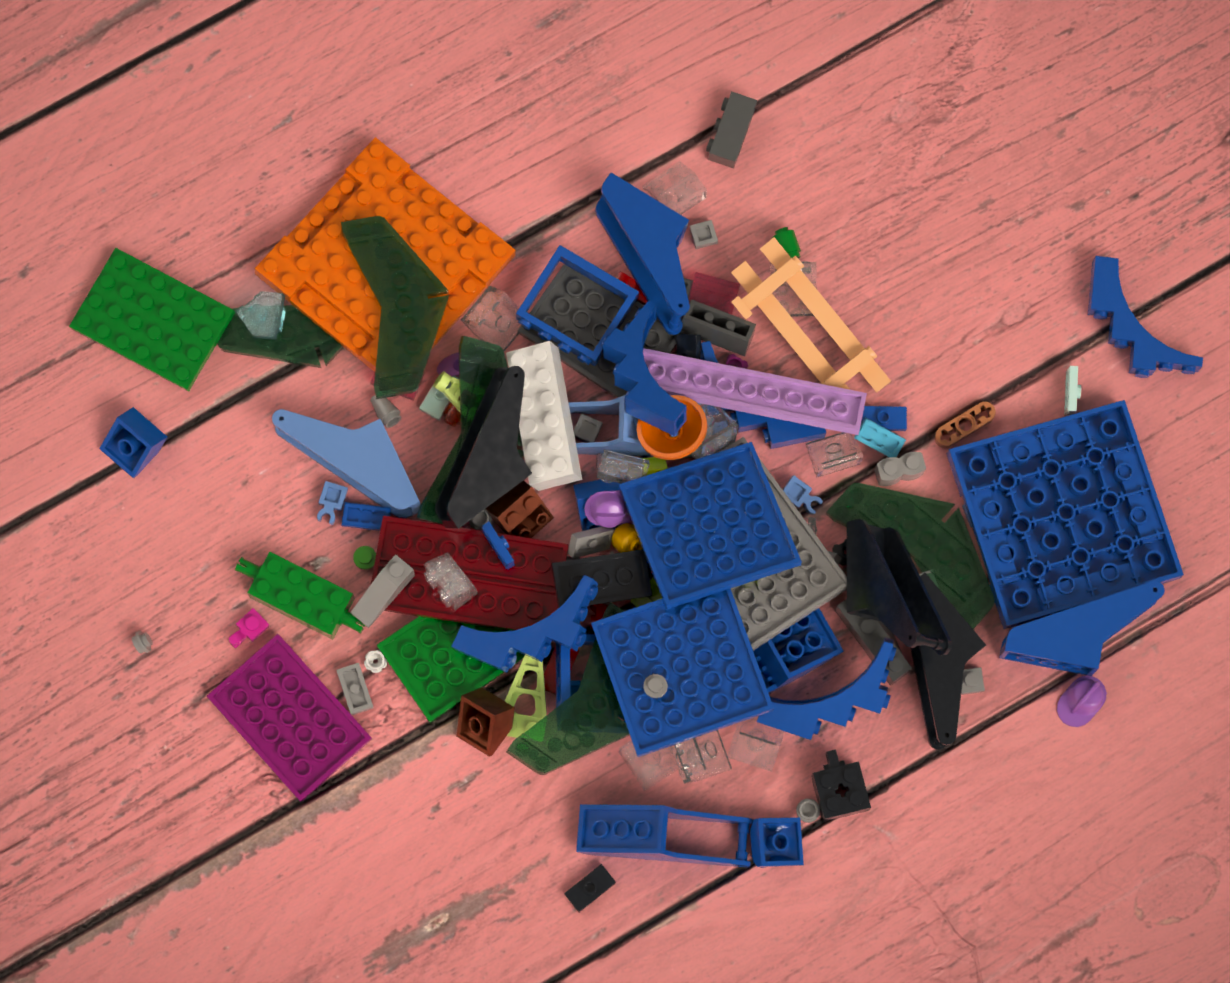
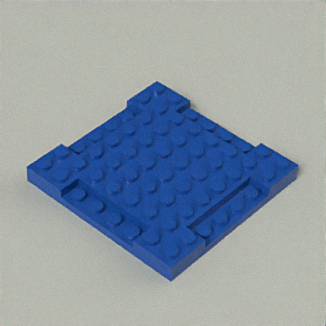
M1125 400L951 448L946 453L960 497H963L991 584L989 586L1003 629L1028 623L1151 581H1159L1163 584L1180 579L1184 575Z

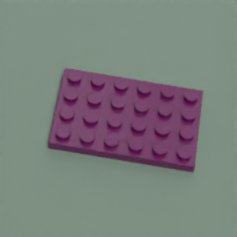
M279 634L274 636L207 695V698L300 802L372 740V737Z

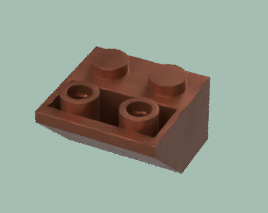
M524 480L485 508L503 532L513 536L532 538L554 519V516L533 487Z

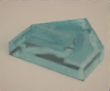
M261 291L245 306L242 305L235 310L254 338L276 340L278 332H282L286 309L283 307L285 295L283 293Z

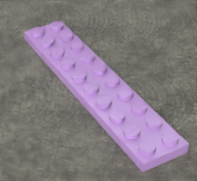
M643 349L644 360L650 374L669 395H681L701 404L859 435L867 393Z

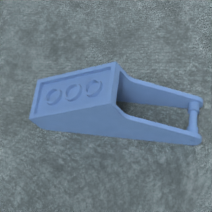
M625 395L609 401L568 402L570 413L619 415L618 439L608 442L576 443L578 454L600 455L606 453L621 456L654 457L645 451L640 444L637 436L638 418L626 413ZM704 441L693 453L683 458L703 455Z
M283 409L275 411L272 415V422L278 436L378 505L390 507L391 514L404 519L422 511L417 494L381 419L359 429L351 430Z

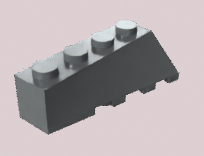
M847 599L837 605L835 612L872 661L877 655L885 637L894 640L893 647L897 648L893 661L888 660L885 668L889 670L886 681L890 686L911 671L912 667L904 658L895 635L882 622L848 614Z

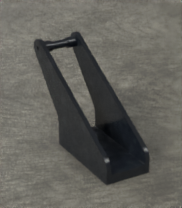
M519 366L499 367L491 377L435 503V513L445 528L459 529L532 474L517 450L525 379L524 370Z
M862 519L847 522V613L882 622L907 647L914 648L917 645H925L931 647L939 655H947L951 650L952 641L899 531L891 527L880 528L869 525Z
M923 573L920 577L952 641L950 652L944 656L937 654L931 647L925 645H917L914 648H910L928 741L933 749L940 750L956 740L965 664L984 648L986 644L929 576Z

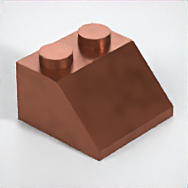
M483 688L461 695L456 737L487 756H492L512 729L515 707Z

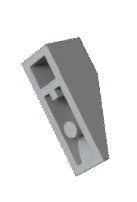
M395 554L350 613L369 628L415 576L414 569Z

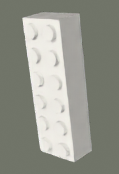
M547 341L507 352L508 366H519L525 373L519 429L525 463L532 472L528 476L529 485L541 491L582 480L559 348L552 342Z

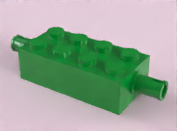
M272 552L268 553L261 566L243 557L239 560L240 564L237 563L235 571L253 579V583L247 592L251 599L332 640L342 624L360 634L364 630L363 627L365 625L349 612L355 599L353 593Z

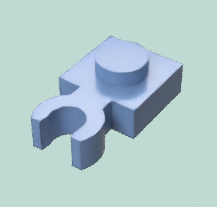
M794 475L791 476L782 489L795 507L799 508L801 504H804L805 510L810 514L816 513L811 508L812 501L818 504L823 503L820 497L810 496L809 493L812 488Z
M325 481L318 502L319 505L324 506L317 515L319 522H321L323 515L328 514L331 516L329 524L333 525L335 523L334 510L342 511L348 487Z

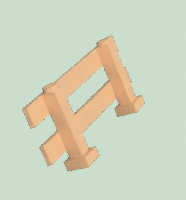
M775 237L760 248L777 270L765 281L762 282L746 261L731 272L748 293L743 299L738 296L731 301L736 309L747 320L753 315L750 310L758 305L821 384L849 389L845 383L858 372L863 375L876 393L891 382L874 359L878 357L870 346L867 348L862 346L801 271L804 267L801 261L796 256L791 258ZM787 282L850 359L837 372L772 294L783 283Z

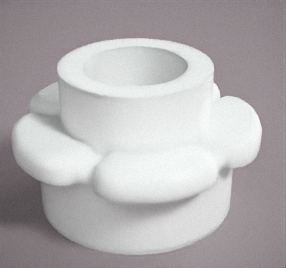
M380 650L369 651L365 655L364 665L367 670L379 673L382 671V668L387 666V660Z

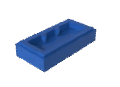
M864 406L861 423L866 417L890 431L907 430V407Z
M345 502L341 525L342 527L380 531L383 516L391 517V508Z
M490 522L482 525V533L505 569L508 570L515 566L514 559L507 550L510 546L503 535L499 537Z

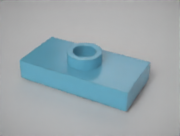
M866 417L861 423L859 435L854 436V439L888 457H897L906 441L905 438Z

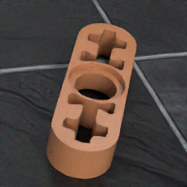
M981 402L944 424L935 434L936 444L941 448H949L989 424L995 416V407L989 402ZM980 408H983V410L988 409L990 411L988 414L989 418L985 416L978 418L977 422L979 424L977 425L974 417L980 414ZM962 419L969 420L972 425L971 429L968 431L961 430L959 421ZM954 425L956 433L950 436L949 442L946 439L942 441L940 439L942 432L945 434L950 433L953 430L951 426Z

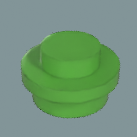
M362 546L354 552L353 560L358 568L367 570L374 566L376 552L373 548Z

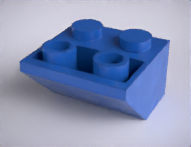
M619 476L573 485L582 531L602 527L588 520L585 515V504L589 497L597 492L619 490V484H621Z

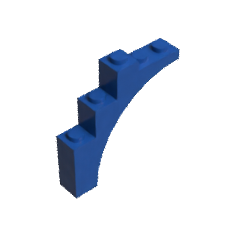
M1095 256L1091 269L1088 315H1093L1095 319L1101 320L1110 317L1108 344H1113L1115 348L1126 349L1128 346L1131 347L1129 373L1135 374V377L1148 378L1153 375L1156 367L1164 372H1170L1173 369L1182 370L1181 372L1184 374L1199 372L1203 365V357L1185 354L1166 346L1154 338L1133 315L1121 288L1119 258Z
M648 301L643 308L640 307L637 310L635 318L631 323L625 325L623 331L615 328L610 335L604 338L602 342L605 359L616 364L613 370L615 386L628 391L624 398L626 413L675 436L687 420L686 405L671 397L658 385L650 374L644 360V343L649 330L657 319L656 304Z
M702 342L700 360L719 363L715 357L711 342ZM699 403L701 408L705 410L706 416L733 411L734 413H730L733 427L737 426L738 433L765 427L766 429L762 430L765 443H769L770 449L823 439L826 435L825 428Z
M584 575L576 590L560 608L547 618L525 628L506 632H486L461 625L451 647L462 654L506 673L509 668L514 666L517 652L542 662L544 657L546 658L551 651L552 641L577 652L578 648L586 640L585 633L587 631L579 624L585 620L588 614L587 607L590 601L597 595L598 583L593 578Z
M885 637L877 655L867 669L853 682L840 690L819 698L806 700H783L770 697L774 711L759 715L757 722L811 740L813 734L818 735L822 723L818 718L846 727L847 721L852 722L856 712V708L852 707L853 705L880 714L882 708L887 709L891 695L887 694L888 687L880 685V683L885 684L889 670L885 669L888 660L893 661L897 648L893 647L894 640Z

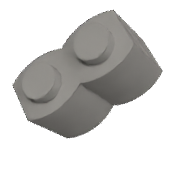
M909 452L900 458L889 457L879 461L874 471L879 486H891L900 480L911 481L921 477L926 470V466L921 452Z

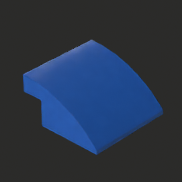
M818 608L753 650L768 694H771L840 655L844 650Z

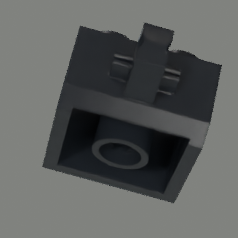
M836 749L827 751L825 754L828 764L823 765L824 770L814 772L811 775L822 821L826 822L869 811L871 805L859 762L845 765L844 760H838ZM838 787H841L842 790H846L844 797H841L840 794L835 793Z

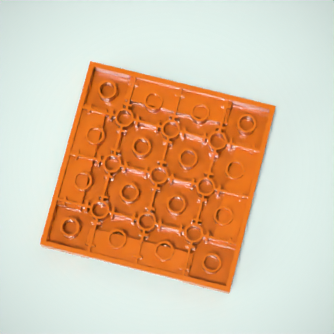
M375 137L345 169V174L291 233L288 236H284L254 269L256 276L392 387L397 389L515 257L516 250L482 222H476L410 169V164Z

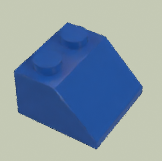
M132 407L116 418L99 449L134 479L159 453L167 436Z

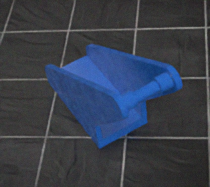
M610 173L601 188L602 195L595 208L596 216L647 301L656 304L657 318L665 331L671 335L679 334L683 327L681 316L688 313L690 304L677 248L683 240L689 219L615 174Z
M1151 581L1016 626L1003 639L999 658L1092 676L1099 669L1103 643L1151 608L1164 595V586L1159 581Z
M580 804L576 852L594 856L750 867L751 862L747 861L748 852H746L749 827L754 819L679 810L665 805ZM668 819L738 824V851H736L735 859L683 854L665 850Z

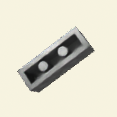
M732 91L729 98H724L721 110L724 111L722 119L717 118L713 129L717 133L714 139L710 138L706 151L709 152L708 160L734 169L756 109V99Z
M691 300L689 311L684 315L682 322L684 334L701 335V340L705 342L710 341L713 345L745 356L756 327L755 323Z

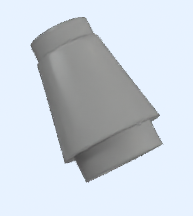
M377 393L370 399L378 419H381L386 428L393 427L401 420L400 410L382 393Z

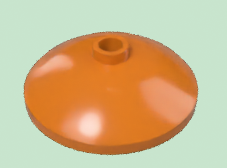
M670 395L686 405L687 420L675 437H671V434L638 419L637 436L642 447L650 455L664 460L680 459L693 453L704 441L707 433L705 413L697 402L688 397Z

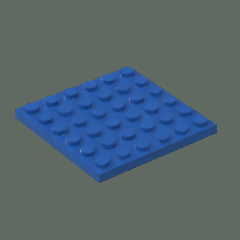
M752 442L619 484V490L666 609L801 566L802 561Z
M731 589L670 609H666L663 599H659L591 623L637 757L774 711ZM659 674L667 681V692L660 698H651L644 691V681L650 675Z

